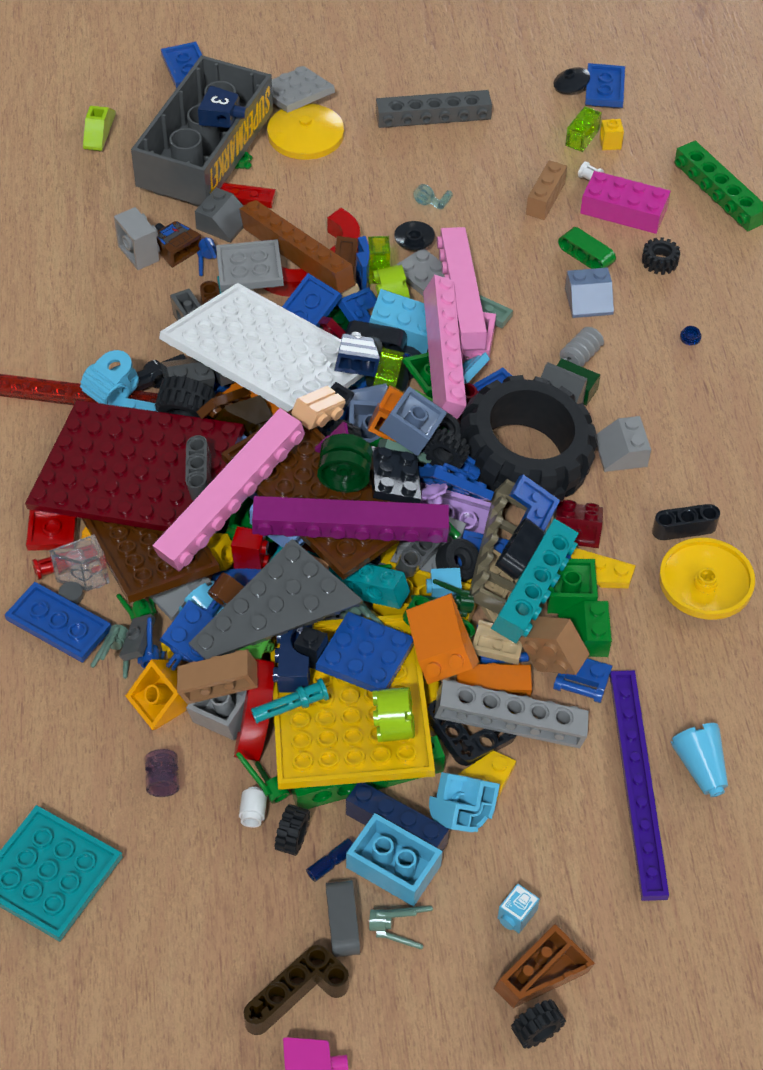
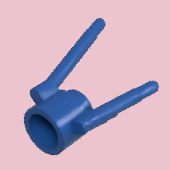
M209 237L200 240L198 245L200 249L197 252L199 276H203V258H217L214 240Z
M469 455L460 469L447 463L443 464L444 467L449 469L448 473L451 470L454 473L463 474L468 477L467 481L472 483L480 475V469L474 465L476 460Z
M151 617L147 618V646L144 655L138 657V664H141L142 668H145L151 659L165 660L166 651H162V648L159 650L158 646L152 642Z

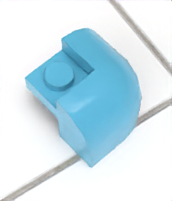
M441 772L437 796H430L429 798L431 817L435 822L448 829L478 832V828L483 826L488 818L492 819L500 784Z

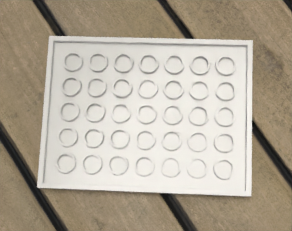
M239 283L160 331L159 339L258 396L261 395L262 398L287 412L293 409L297 398L327 385L331 388L335 382L349 388L364 376L334 371L341 339Z

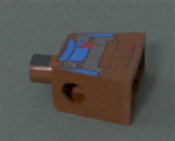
M174 221L166 227L161 223L155 225L158 232L159 254L172 268L200 250L198 245L201 240V234L178 221Z

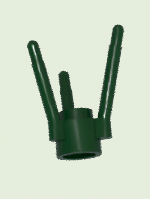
M433 579L434 584L456 593L453 595L461 617H467V614L472 612L474 597L470 594L469 590H462L443 581ZM424 596V597H426V598H428V599H430V600H434V599H436V598H439V597Z

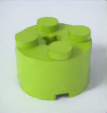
M402 265L373 270L375 283L379 282L375 286L377 296L380 289L410 298Z
M401 687L372 691L373 703L376 706V711H373L374 726H380L377 727L378 742L414 738L415 723L414 714L412 713L413 704L410 688Z

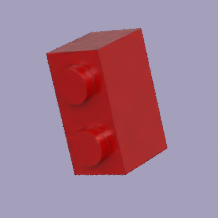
M237 526L231 543L234 569H263L271 560V556L267 554L269 541H266V536L252 534L251 528Z

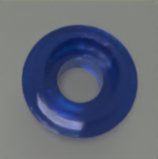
M687 326L680 333L681 341L687 345H696L701 341L700 330L695 326Z

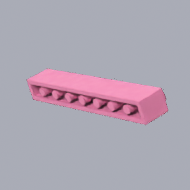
M465 227L441 228L440 236H437V249H439V260L443 261L441 264L442 274H444V277L454 281L461 350L485 349L487 330Z
M434 274L423 291L433 403L458 419L466 407V395L454 281Z
M279 408L152 545L157 555L178 571L184 566L189 565L193 556L208 544L212 535L223 528L225 521L240 509L244 500L254 494L257 486L271 475L276 465L284 461L288 452L302 441L305 435L302 423Z

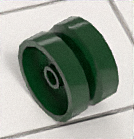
M335 434L326 438L321 444L317 470L319 481L327 488L337 492L349 493L365 488L370 478L372 447L366 440L353 434Z

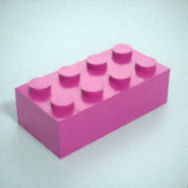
M594 171L582 196L580 214L657 234L668 208L671 191Z

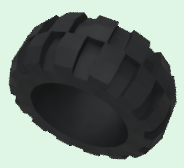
M523 375L508 376L503 380V383L495 380L480 389L479 393L469 400L460 422V439H466L465 444H469L470 447L468 449L470 450L469 456L476 460L474 465L480 469V475L476 481L486 484V489L495 491L505 480L508 479L516 483L518 477L524 474L560 501L564 497L574 494L583 484L586 475L589 473L595 458L594 452L597 448L596 430L594 424H591V415L584 404H577L574 401V394L565 387L561 386L558 389L549 384L550 380L537 376L533 380H526ZM505 425H524L534 428L549 437L558 448L560 454L546 459L520 456L502 445L492 430Z

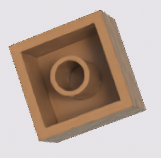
M540 616L535 621L531 619L529 623L533 625L526 638L521 636L519 641L536 670L576 675L590 653L571 619Z

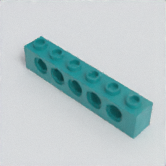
M555 518L553 519L491 627L492 630L514 643H517L521 636L527 637L533 627L529 622L531 619L535 621L542 610L539 604H545L551 594V591L548 590L549 586L552 588L555 586L561 576L557 574L558 570L563 571L569 561L566 555L571 556L578 543L574 542L579 534L578 532Z
M279 546V548L277 549V551L275 552V554L273 555V557H274L283 547ZM307 551L309 554L321 559L316 553ZM366 564L342 580L329 567V571L366 602L400 609L410 593L405 574L402 571Z

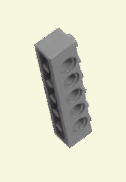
M443 680L437 691L434 718L580 749L587 738L589 711L576 706L556 704L552 701L536 700L529 696H517L508 694L505 691L489 690L477 685L461 684L454 680Z

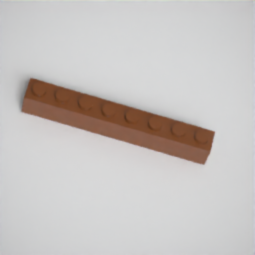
M257 200L251 201L239 208L243 228L261 241L278 239L280 254L305 272L339 293L355 286L352 264Z

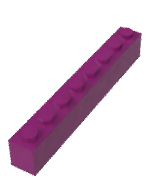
M254 496L252 534L263 536L284 535L287 537L308 536L311 538L333 537L335 539L356 538L359 540L379 539L383 541H424L432 543L447 542L449 505Z

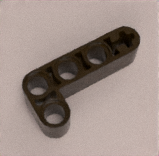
M321 945L311 946L245 1006L243 1012L245 1028L252 1035L265 1033L316 985L331 997L339 998L344 996L349 988L348 970L325 947ZM315 959L323 961L321 965H313L311 962ZM296 977L304 979V981L299 984L291 982V980ZM336 977L343 980L339 984L330 982L332 978ZM274 996H281L284 998L282 1001L277 1003L271 1001V998Z

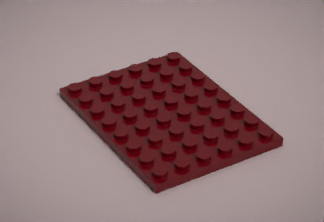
M76 400L25 505L29 510L166 531L193 502L185 481L186 443L188 439L196 435L206 438L212 457V482L227 466L222 460L221 453L241 441L245 431L244 424Z

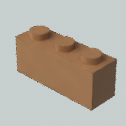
M550 160L547 162L528 195L526 215L545 220L565 185L567 165Z
M248 649L238 650L222 656H214L202 661L190 662L177 668V692L187 704L258 688L257 661Z

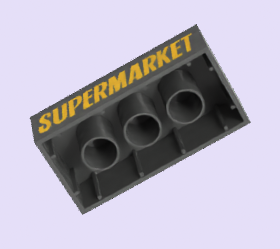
M201 55L132 147L131 154L135 186L152 191L156 195H166L186 201L193 206H200L216 187H222L273 113L272 75ZM210 85L238 94L240 106L248 107L247 119L236 118L230 128L199 125L198 108Z

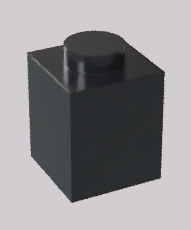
M305 626L294 642V649L298 653L309 657L310 668L316 670V663L328 645L327 633Z

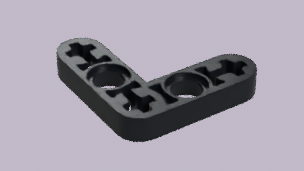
M436 700L432 701L427 709L430 725L454 760L462 766L471 765L490 752L506 747L517 736L504 733L498 739L497 736L501 732L483 729L469 736L461 723L434 718L435 714L433 712ZM445 729H455L458 736L455 738L449 737ZM480 738H488L492 742V746H482ZM462 749H463L464 752L469 751V752H470V755H469V756H468L467 754L462 755V754H461Z

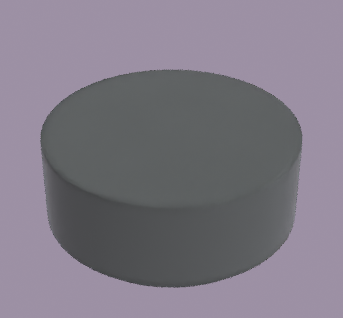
M66 582L59 588V595L78 604L83 599V589L77 582Z

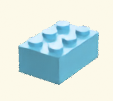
M380 289L369 323L404 330L407 333L405 345L414 347L421 354L427 353L428 340L424 303Z
M374 813L346 853V868L413 907L442 863V851L376 813Z

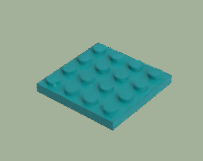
M36 805L0 850V907L61 942L123 858L122 852Z

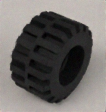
M183 376L166 377L161 382L155 409L158 412L200 418L197 411L210 399L215 398L216 394L209 386L198 380Z

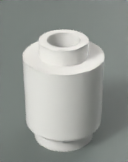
M249 787L242 792L239 818L241 819V824L246 827H259L265 819L267 797L261 788Z

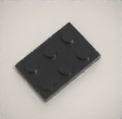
M372 446V497L392 502L420 503L421 490L417 455L406 451L402 452L385 447Z

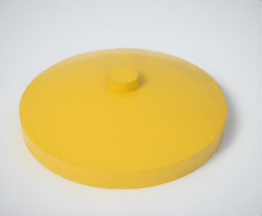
M309 103L288 113L283 109L276 112L269 120L267 126L268 140L271 146L284 156L301 160L317 159L331 154L341 145L344 138V125L339 115L333 110Z
M692 538L674 545L666 553L659 571V583L668 601L683 613L700 619L717 620L731 617L746 607L755 588V573L746 556L734 546L713 538Z

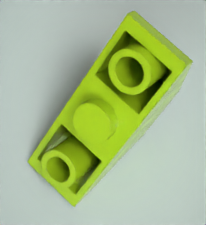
M89 107L85 118L83 149L103 150L116 115L115 110L109 107Z

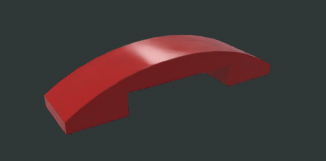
M255 659L257 661L258 688L246 690L240 732H237L234 757L238 758L236 753L240 752L246 760L259 761L267 734L269 719L256 724L251 708L272 701L274 662Z

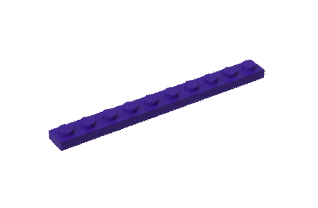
M635 670L611 671L609 677L641 901L668 900L669 890Z

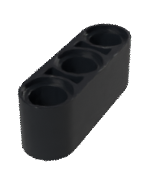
M350 321L345 330V334L359 332L363 337H377L382 343V350L379 354L386 356H400L407 340V333L402 329L362 321Z
M703 504L659 511L654 519L652 534L659 540L711 534L716 531L720 510L715 505Z
M527 517L523 519L509 539L495 566L513 580H516L528 565L545 535V531Z

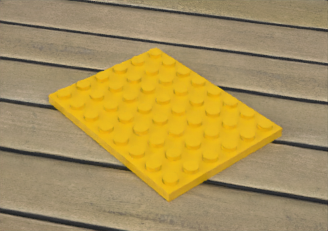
M403 614L376 616L385 626L412 636L410 626L403 620ZM343 619L318 621L314 623V629L327 633L329 643ZM276 635L271 639L274 644V650L271 652V662H274V667H278V663H275V648H280V644H277ZM414 645L389 689L410 688L413 704L412 713L414 714L415 723L414 738L378 742L377 727L380 726H374L373 711H376V706L373 703L372 692L310 668V685L317 683V680L322 678L329 695V700L325 701L322 699L309 704L308 708L300 706L274 716L278 790L435 777L423 674ZM274 682L273 700L292 694L279 693L278 682Z

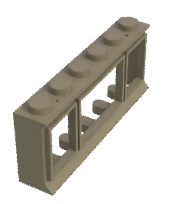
M508 479L494 491L469 590L470 594L474 597V603L497 614L500 613L506 600L485 590V582L488 580L512 592L516 585L488 570L494 558V554H492L494 545L499 538L497 535L498 528L511 534L517 528V526L501 517L502 511L507 501L525 511L527 510L524 505L509 496L515 483ZM554 514L552 515V517H551V519H550V521H549V523H548V525H547V527H546V529H545V532H546V530L548 529V527L550 526V524L552 523L553 518H554Z

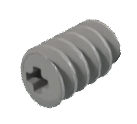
M593 327L583 328L560 351V360L562 358L583 367L590 357H593L595 352L600 349V346L604 345L603 336Z

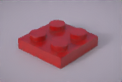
M30 510L26 540L27 551L74 550L77 517Z

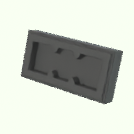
M152 614L132 619L119 655L123 661L144 655L147 646V618H152V629L156 620Z

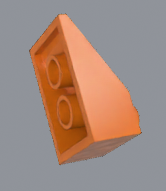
M452 593L406 610L418 662L427 684L473 669L479 663Z

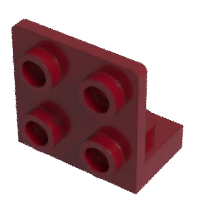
M572 500L560 501L557 505L556 520L579 533L574 541L578 543L577 546L599 549L603 524V507H599L595 503L583 505L576 504Z

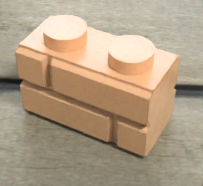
M327 385L297 398L291 413L294 418L302 422L303 426L311 430L317 426H325L328 421H337L343 415V407L346 402L338 393L335 394V391Z

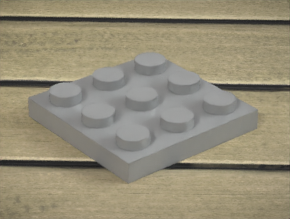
M305 66L297 67L294 71L283 73L279 77L272 79L273 103L287 113L335 93L333 84Z
M278 239L216 245L221 292L237 283L248 289L284 286Z

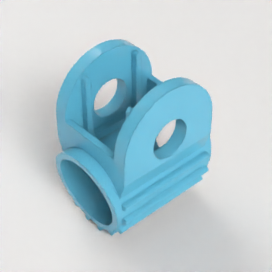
M113 350L105 353L95 364L90 365L85 370L80 381V387L84 393L96 402L118 406L122 397L128 398L137 388L139 377L136 370L132 368L130 356L124 351ZM113 362H119V363H120L119 366H116V367H114V368H112V369L109 370V365H110L111 363H113Z

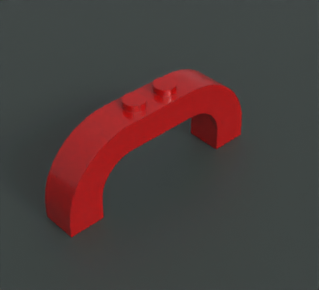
M339 208L327 217V232L335 238L337 236L357 239L360 237V227L357 220L345 209ZM334 245L332 248H330V250L333 251L334 253H335V245ZM282 267L284 286L266 287L263 289L276 295L290 297L308 273L301 268L288 269Z

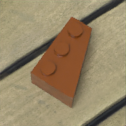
M554 924L499 979L493 989L514 1009L587 974L595 963Z

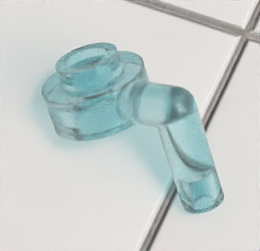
M420 184L415 189L413 196L419 204H432L438 209H443L453 196V193L447 190L439 200L434 197L435 194L432 188L428 185Z

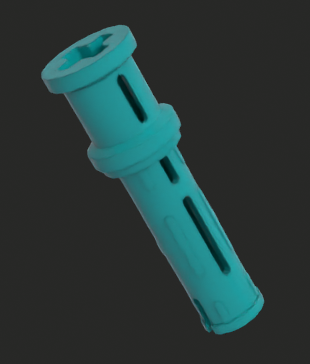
M322 678L318 679L317 683L304 688L302 686L295 689L296 692L251 708L256 724L300 706L308 708L311 703L322 699L325 701L329 700V695Z

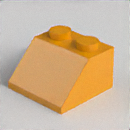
M151 659L125 695L152 730L160 728L187 710L188 704L177 692V667L175 671L171 670L172 663L168 668L166 663L169 660Z

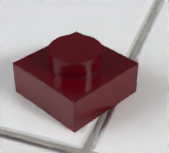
M323 316L318 322L323 327V330L339 339L346 333L330 317Z

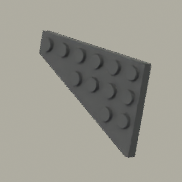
M291 539L188 644L204 660L214 656L234 653L235 650L259 644L272 639L276 635L286 634L292 629L303 625L308 626L324 620L328 616L338 615L341 611L355 606L359 607L363 600L295 540Z

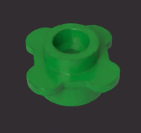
M245 152L235 169L251 168L250 161L252 156Z

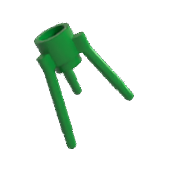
M121 594L116 595L130 615L131 621L137 617L148 614L154 616L157 613L154 601L150 597H148L149 602L146 599L135 601L131 609Z
M240 752L236 753L238 759L261 787L265 796L269 797L272 804L278 803L290 795L288 789L278 790L277 777L270 779L259 761H256L255 765L265 783Z

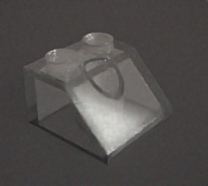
M95 534L49 551L55 579L58 583L64 584L71 581L79 583L85 591L101 588L110 583L105 555Z

